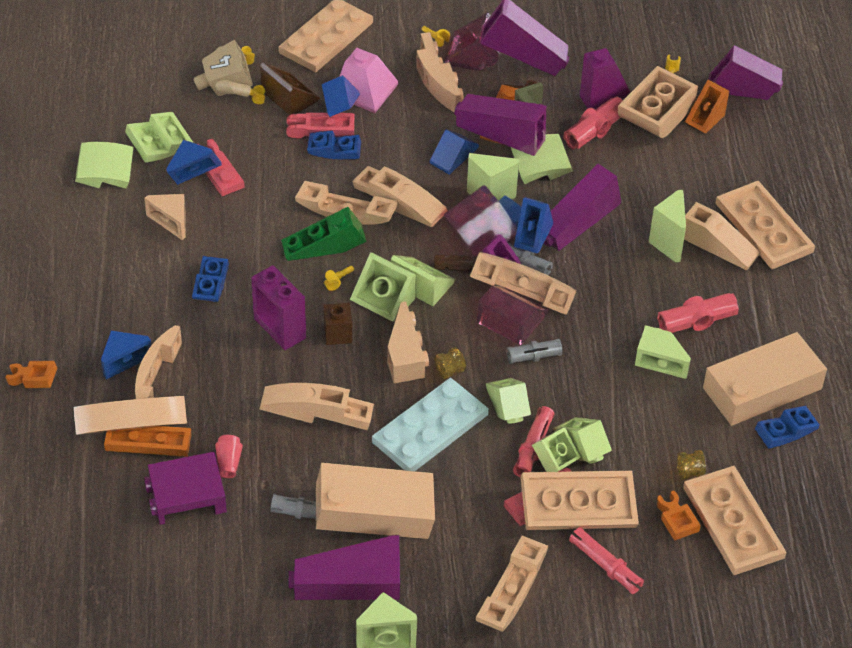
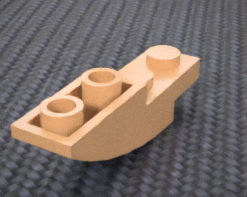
M430 32L421 33L420 50H417L416 56L418 74L429 92L441 104L454 112L457 103L462 102L464 99L462 88H458L457 73L452 71L450 63H443L442 57H438V45L436 41L432 40Z
M367 166L352 181L354 188L371 196L398 201L395 212L430 227H433L448 212L447 208L428 191L407 177L385 166L380 171Z
M284 383L265 386L260 410L313 423L314 417H319L368 430L374 404L350 398V389L315 383Z

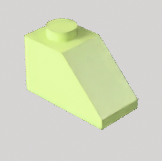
M645 325L637 348L635 366L687 379L691 358L674 335L669 331Z
M508 378L486 383L488 394L498 418L507 420V423H517L523 421V416L531 415L524 382Z
M575 417L553 428L555 432L565 427L581 456L578 459L580 461H587L589 464L596 463L604 458V454L612 451L601 420Z

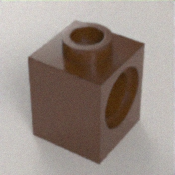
M350 303L324 304L326 345L352 343Z

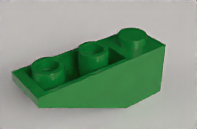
M349 207L281 240L285 257L288 261L344 253L367 242L362 223Z

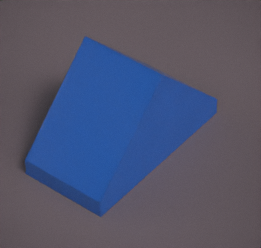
M343 75L322 84L329 117L350 109L360 95L359 91Z
M445 130L430 159V164L450 175L469 157V153H474L479 148V144L460 133Z
M183 140L166 170L178 185L217 168L222 163L212 149Z
M527 197L523 198L514 247L536 254L539 253L554 224L549 204Z
M111 331L101 358L104 378L107 380L141 363L151 347V339L144 335Z

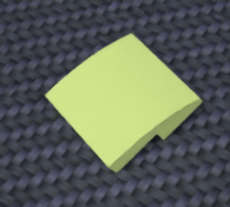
M173 112L151 114L149 122L127 124L126 134L145 163L175 155L183 140L193 143Z
M546 134L545 142L535 156L511 147L514 158L519 159L518 170L524 184L548 175L551 181L573 171L559 134Z
M110 142L81 143L75 182L100 188L101 183L104 182L126 189L130 179L133 147Z

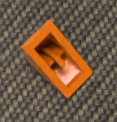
M707 80L685 123L707 133L725 116L729 90Z

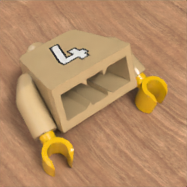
M233 40L224 46H219L213 53L203 58L202 63L205 73L194 77V82L199 90L211 86L217 96L235 94L248 97L251 95V99L255 104H263L265 101V89L263 86L256 85L253 89L251 88L253 83L248 65L254 63L255 54L252 53V49L249 46H244L240 49L237 42Z

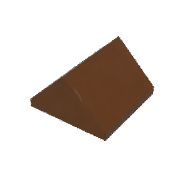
M266 63L261 64V86L265 89L264 94L289 115L301 112L320 99L318 95L290 72Z

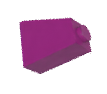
M734 45L711 71L708 80L729 90V95L769 100L783 86V69Z
M607 48L584 53L580 97L587 109H597L609 99L617 96L624 100L631 92Z

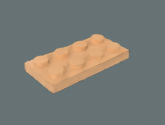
M333 0L279 45V53L316 73L373 23V16L343 0Z
M759 181L717 196L715 204L737 230L760 251V257L771 270L814 253L815 245Z
M735 466L684 481L683 489L733 575L785 559L786 551Z
M632 471L523 472L520 476L526 530L577 529L579 527L583 529L636 528L639 525Z

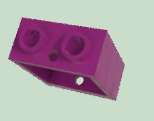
M274 265L252 276L253 314L255 321L284 350L306 339L305 296Z

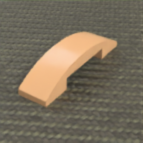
M304 181L295 197L296 202L325 217L349 207L362 225L389 222L398 205L396 200L374 196L372 201L369 202L329 193L327 185Z
M479 252L470 277L492 286L495 284L540 301L543 303L542 306L567 315L577 291L537 270Z
M175 325L163 333L145 354L136 376V399L154 398L152 384L162 362L173 363L181 347L180 326Z
M184 396L133 399L74 407L76 435L151 426L187 424Z
M521 536L511 554L510 563L491 597L488 596L477 614V622L502 632L507 628L521 607L537 576L548 550V545Z

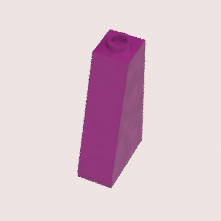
M502 0L483 25L481 44L553 76H556L561 69H565L569 62V56H567L568 45L511 0Z
M467 94L463 101L458 102L455 107L456 126L532 156L536 155L545 142V105Z
M597 164L551 210L554 224L543 244L547 247L552 246L560 251L618 207L622 202L617 176L600 164Z
M392 535L295 559L294 571H289V589H294L295 600H376L383 592L394 600H400L399 535Z

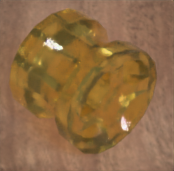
M452 347L447 353H439L434 357L436 368L444 379L452 377L455 372L462 373L466 370V361L457 347Z
M695 450L691 454L678 452L677 467L682 480L688 479L690 476L700 477L706 474V463L702 450Z

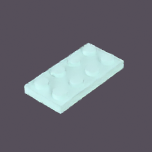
M450 377L372 436V443L403 470L416 471L488 416L489 408Z

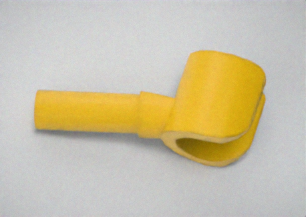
M426 26L422 27L421 30L423 32H430L438 47L444 45V40L449 42V31L440 29L436 32Z
M668 55L665 69L673 74L679 71L681 57L678 56V60H671L670 55Z
M351 265L336 273L333 270H328L325 273L327 280L324 281L326 288L329 291L339 288L341 285L340 279L353 272L354 267Z

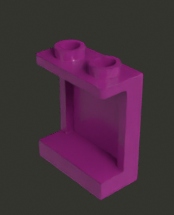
M214 452L148 465L149 476L144 477L146 492L153 494V499H149L152 516H158L159 525L165 524L164 516L167 514L212 505L216 515L227 513L225 492Z

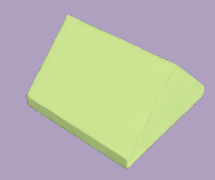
M469 153L467 192L487 212L504 195L510 199L516 198L519 159Z
M677 190L654 207L649 243L673 261L680 262L686 231L683 190Z
M370 252L350 300L395 322L401 302L406 301L409 307L415 300L416 274Z
M393 255L391 258L392 263L416 274L415 297L431 306H434L456 280L414 257Z
M384 592L356 620V648H416V614Z

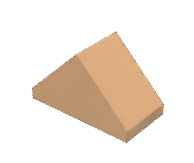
M184 194L146 196V215L181 240L186 238Z

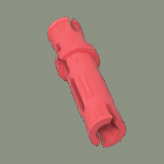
M542 406V408H538L526 441L521 444L518 450L519 457L513 468L514 474L518 477L523 472H531L534 462L539 459L532 445L545 438L550 423L555 415L554 411L549 407Z
M581 527L577 528L574 533L582 540L571 534L569 541L604 569L610 579H616L631 594H635L640 590L631 581L642 587L644 580L631 571L623 559H617Z

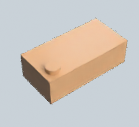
M796 332L707 367L703 389L729 424L733 426L821 390L827 368L800 334Z
M321 463L316 481V529L388 536L399 535V537L421 539L429 538L435 521L433 473Z

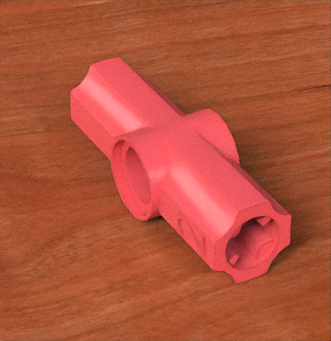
M617 96L609 99L597 109L588 108L582 114L580 121L564 132L563 139L566 141L567 146L572 150L579 149L594 137H604L610 130L611 125L621 118L618 115V105L623 100Z
M733 293L705 300L700 296H694L686 300L683 306L658 312L657 319L659 328L671 333L691 327L695 331H702L710 327L716 320L738 315L739 308Z

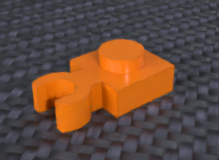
M29 361L27 367L17 363L11 364L10 369L14 375H6V380L11 386L23 383L25 388H51L57 366L55 361Z
M674 490L670 492L669 498L671 502L664 501L661 495L657 497V507L662 511L661 520L674 541L700 531L701 525L688 504L682 506L678 504L679 496Z

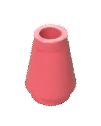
M220 436L215 444L219 473L223 478H234L236 476L243 448L240 438L237 436Z

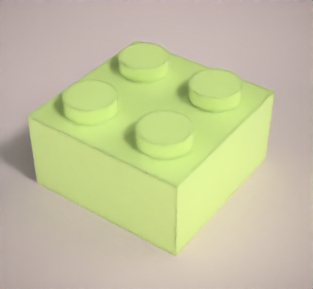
M565 427L532 445L546 472H558L581 458Z

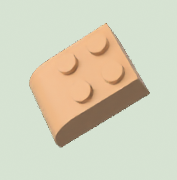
M657 66L618 105V115L644 130L664 138L691 111L696 102L698 86Z

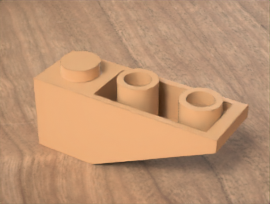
M696 202L685 215L686 231L684 240L745 270H748L759 256L760 251L718 212Z
M406 301L400 304L388 344L387 364L393 383L425 378V367L429 366L427 351H422L421 333L415 330V314L413 311H409Z

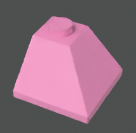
M356 48L345 61L340 74L360 93L353 105L373 113L377 112L398 85V80L377 55Z

